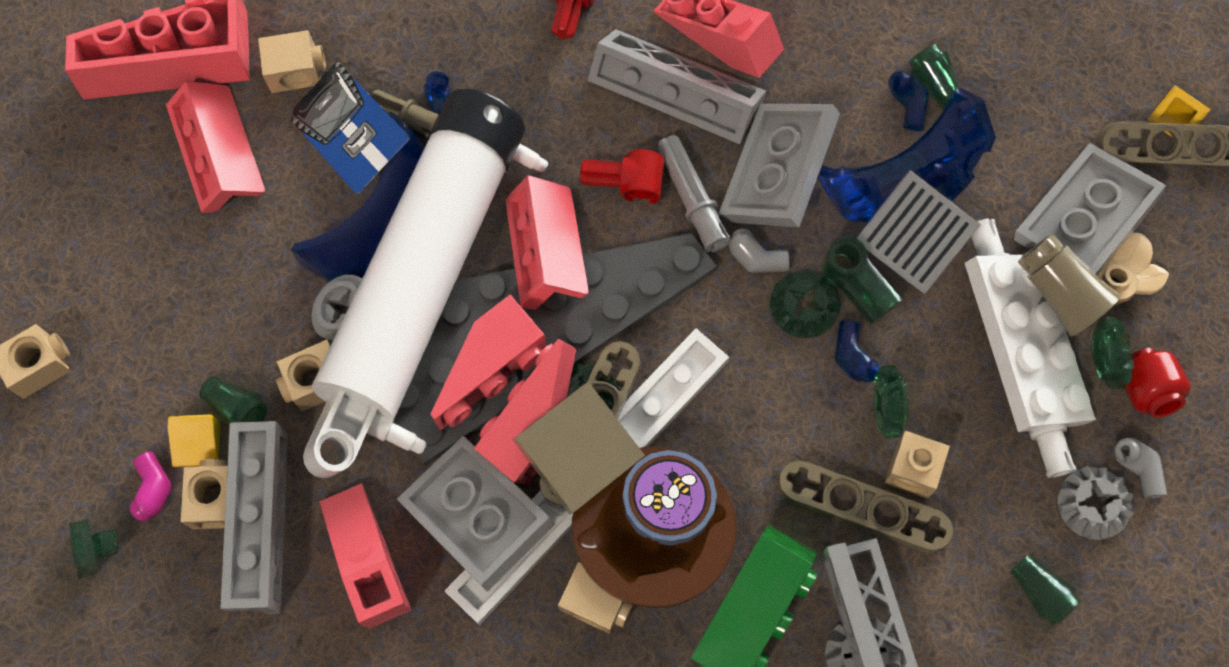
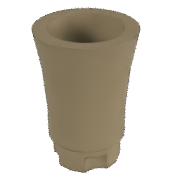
M1053 233L1039 241L1018 260L1019 265L1029 274L1027 278L1041 292L1056 312L1070 336H1074L1089 327L1109 311L1121 298V295L1092 272L1068 245L1063 246Z

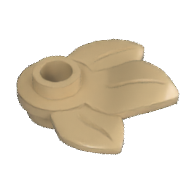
M1133 232L1098 275L1102 281L1121 295V298L1115 305L1130 300L1135 294H1155L1163 288L1168 279L1169 273L1165 269L1150 264L1153 255L1152 244L1141 233ZM1110 277L1119 280L1121 283L1114 282Z

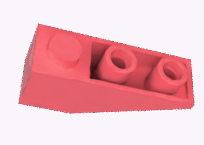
M663 0L653 10L656 15L731 68L758 78L785 50L771 13L732 0Z
M511 294L473 323L430 414L440 431L447 425L455 427L462 423L472 413L471 407L483 397L490 399L499 394L508 385L509 381L507 379L519 369L526 371L535 366L538 355L547 346L544 333Z
M557 339L554 345L549 344L540 352L535 361L537 367L527 380H522L514 386L507 398L508 405L499 416L492 417L484 425L480 432L481 440L474 447L475 450L514 483L530 485L538 473L512 439L567 398L576 349L560 339Z
M361 483L319 501L341 578L358 623L367 629H371L412 611L363 484Z

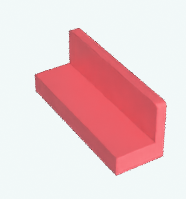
M185 81L168 101L166 107L201 213H212L220 210L233 195H261L265 191V187L230 87L227 85Z
M527 175L505 199L520 306L536 310L554 292L584 298L589 293L571 189L567 186Z

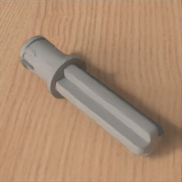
M671 135L661 139L658 142V152L664 157V164L687 209L685 214L687 221L693 223L707 253L722 250L729 245L731 238L716 211L718 208L716 201L709 199L679 137Z

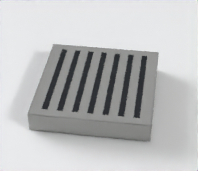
M909 170L854 241L925 294L981 224Z

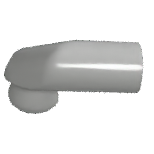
M737 229L732 233L729 243L730 252L746 271L752 273L789 271L788 250L765 251L753 237L752 232L747 229Z
M1135 438L1119 440L1114 447L1116 460L1140 477L1144 499L1167 496L1159 454Z

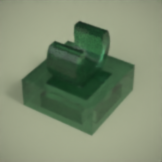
M88 519L69 523V538L77 578L81 579L97 574L96 559L118 554L117 549L119 547L115 530L102 531L91 535Z

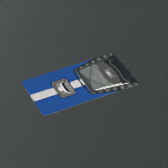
M335 62L293 108L291 121L356 194L363 190L409 140V136L339 62Z

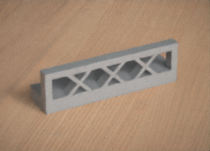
M617 29L598 42L587 80L738 144L744 140L753 113L763 102L766 91Z
M276 421L230 423L220 609L224 611L259 610L266 614H281L288 433Z
M877 538L846 546L844 542L826 547L821 554V558L855 667H885L880 654L883 642L900 651L904 662L902 667H918ZM866 552L869 553L874 569L867 586L857 581L850 559L851 556ZM876 580L878 581L881 594L872 589ZM868 596L886 606L889 618L881 632L871 625L865 606ZM891 626L893 628L896 640L887 636Z

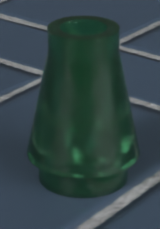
M938 44L926 48L909 61L913 69L910 74L939 104L941 110L948 108L950 104L958 103L964 98L948 52H942Z
M217 376L207 379L199 392L200 398L211 406L229 428L230 423L263 422L266 418L268 407L263 402L260 394L225 382Z
M1031 554L1020 561L1010 572L1021 586L1041 621L1046 618L1053 627L1071 614L1082 602L1075 595L1077 590L1075 587L1040 564Z

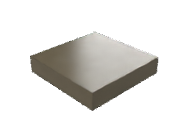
M586 382L512 439L569 514L578 510L645 456L589 382Z

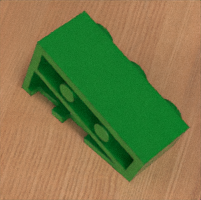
M768 525L738 574L691 659L704 667H765L770 658L769 655L762 652L771 636L778 640L782 638L794 617L793 614L786 611L795 594L803 599L805 598L818 575L810 570L817 552Z

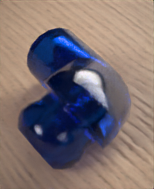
M904 70L896 71L890 76L888 86L892 95L906 109L903 128L922 132L925 127L929 101L928 91L908 72Z

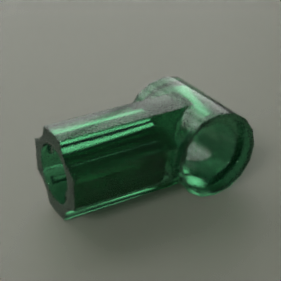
M845 236L836 239L830 245L822 259L821 273L825 280L840 288L870 325L877 322L901 302L902 298L868 260L867 249L861 241L854 237ZM842 255L847 257L852 262L853 268L845 269L840 267L836 263L834 256Z

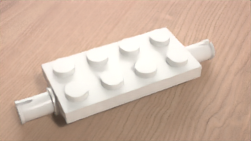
M995 219L979 220L977 222L981 225L971 236L977 256L965 262V267L1018 432L1029 431L1031 440L1037 441L1047 472V478H1055L1073 473L1077 468L1073 463L1064 432L1067 431L1068 427L1080 426L1096 420L1089 395L1085 389L1076 362L1075 353L1071 347L1066 329L1058 315L1041 292L1027 278L1029 274L1019 265L1018 260L1023 255H1010L1004 252Z

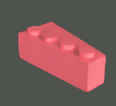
M185 0L186 4L169 10L161 11L160 7L143 11L144 15L128 23L118 19L67 35L65 71L83 100L179 89L185 81L209 84L250 80L248 18L243 0Z

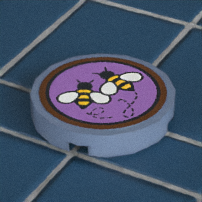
M666 450L651 453L634 465L625 480L622 502L626 518L638 534L646 539L648 537L651 540L659 541V544L675 545L689 542L705 530L714 515L717 492L713 477L700 461L687 453Z

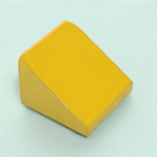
M1174 85L1147 120L1152 123L1199 124L1211 109ZM1164 131L1172 137V135L1168 131Z
M208 414L168 417L172 467H197L201 460H219L220 421L217 418Z

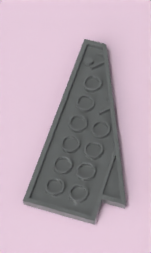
M692 233L583 255L589 293L584 298L554 292L536 310L524 307L522 309L544 333L547 346L549 344L554 345L557 339H560L576 349L574 367L717 270V266ZM515 269L456 280L394 418L398 426L416 434L418 438L426 442L424 451L421 454H417L424 466L442 456L462 436L466 439L482 429L492 417L499 416L508 405L507 398L514 386L522 380H527L537 367L535 365L526 371L519 369L507 379L509 381L508 385L499 394L490 399L483 397L471 407L472 413L455 427L447 425L440 431L430 415L473 323L510 294L520 305Z

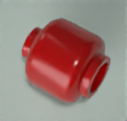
M1153 348L1141 349L1132 354L1128 359L1129 363L1124 367L1120 375L1121 384L1132 406L1139 413L1150 414L1153 418L1166 417L1183 408L1186 404V397L1190 393L1191 384L1177 357L1169 351H1155Z

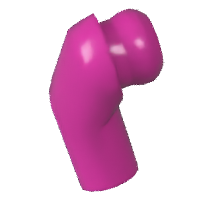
M152 451L141 454L133 461V465L143 482L135 495V499L130 504V512L134 518L140 521H147L152 516H156L161 512L172 488L169 478Z

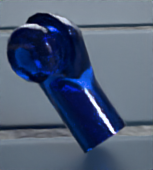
M439 71L428 74L423 88L424 95L432 112L438 114L447 95L452 92L448 85V76Z
M850 320L840 321L834 355L836 364L851 379L857 382H873L879 375L880 366L876 360L871 359L858 346L861 324Z

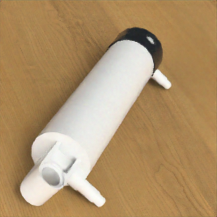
M457 89L447 95L433 124L425 149L312 384V389L316 395L326 402L303 454L304 465L316 477H332L351 466L366 434L381 441L386 440L417 454H421L426 447L424 440L418 438L416 434L394 424L393 420L504 172L507 173L513 159L540 173L544 172L548 166L547 160L520 144L525 132L522 117L513 107L494 95L475 89ZM322 443L332 444L337 449L339 460L336 465L328 464L321 457L320 448Z

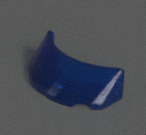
M958 88L953 91L946 108L938 120L908 149L888 160L871 166L860 168L841 166L833 168L822 165L817 179L839 214L843 218L856 223L858 221L869 222L909 170L948 200L952 201L975 178L972 173L973 169L984 152H991L996 139L985 101L963 88Z
M391 111L388 115L409 136V140L385 165L379 182L370 197L350 218L336 228L313 239L295 243L290 249L300 266L327 282L342 275L364 277L425 149L426 143Z

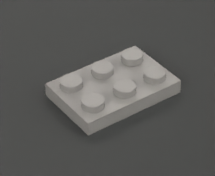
M760 104L719 215L729 223L800 227L840 116L836 107L833 104Z
M1089 143L1015 232L1014 241L1030 250L1043 238L1053 233L1063 246L1068 245L1076 256L1098 276L1163 196L1166 185Z
M462 436L397 500L488 592L555 523L504 473L475 450V446L468 439Z

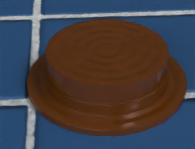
M664 447L640 448L645 455L643 458H645L651 453L666 450L681 452L678 450ZM703 464L713 477L717 492L714 515L705 530L689 542L675 545L659 544V541L651 540L648 537L646 539L638 534L626 518L622 497L626 477L634 465L576 510L572 516L573 543L580 563L590 578L601 589L616 599L631 605L647 608H664L683 604L709 589L725 570L736 540V517L731 498L720 479L712 470Z

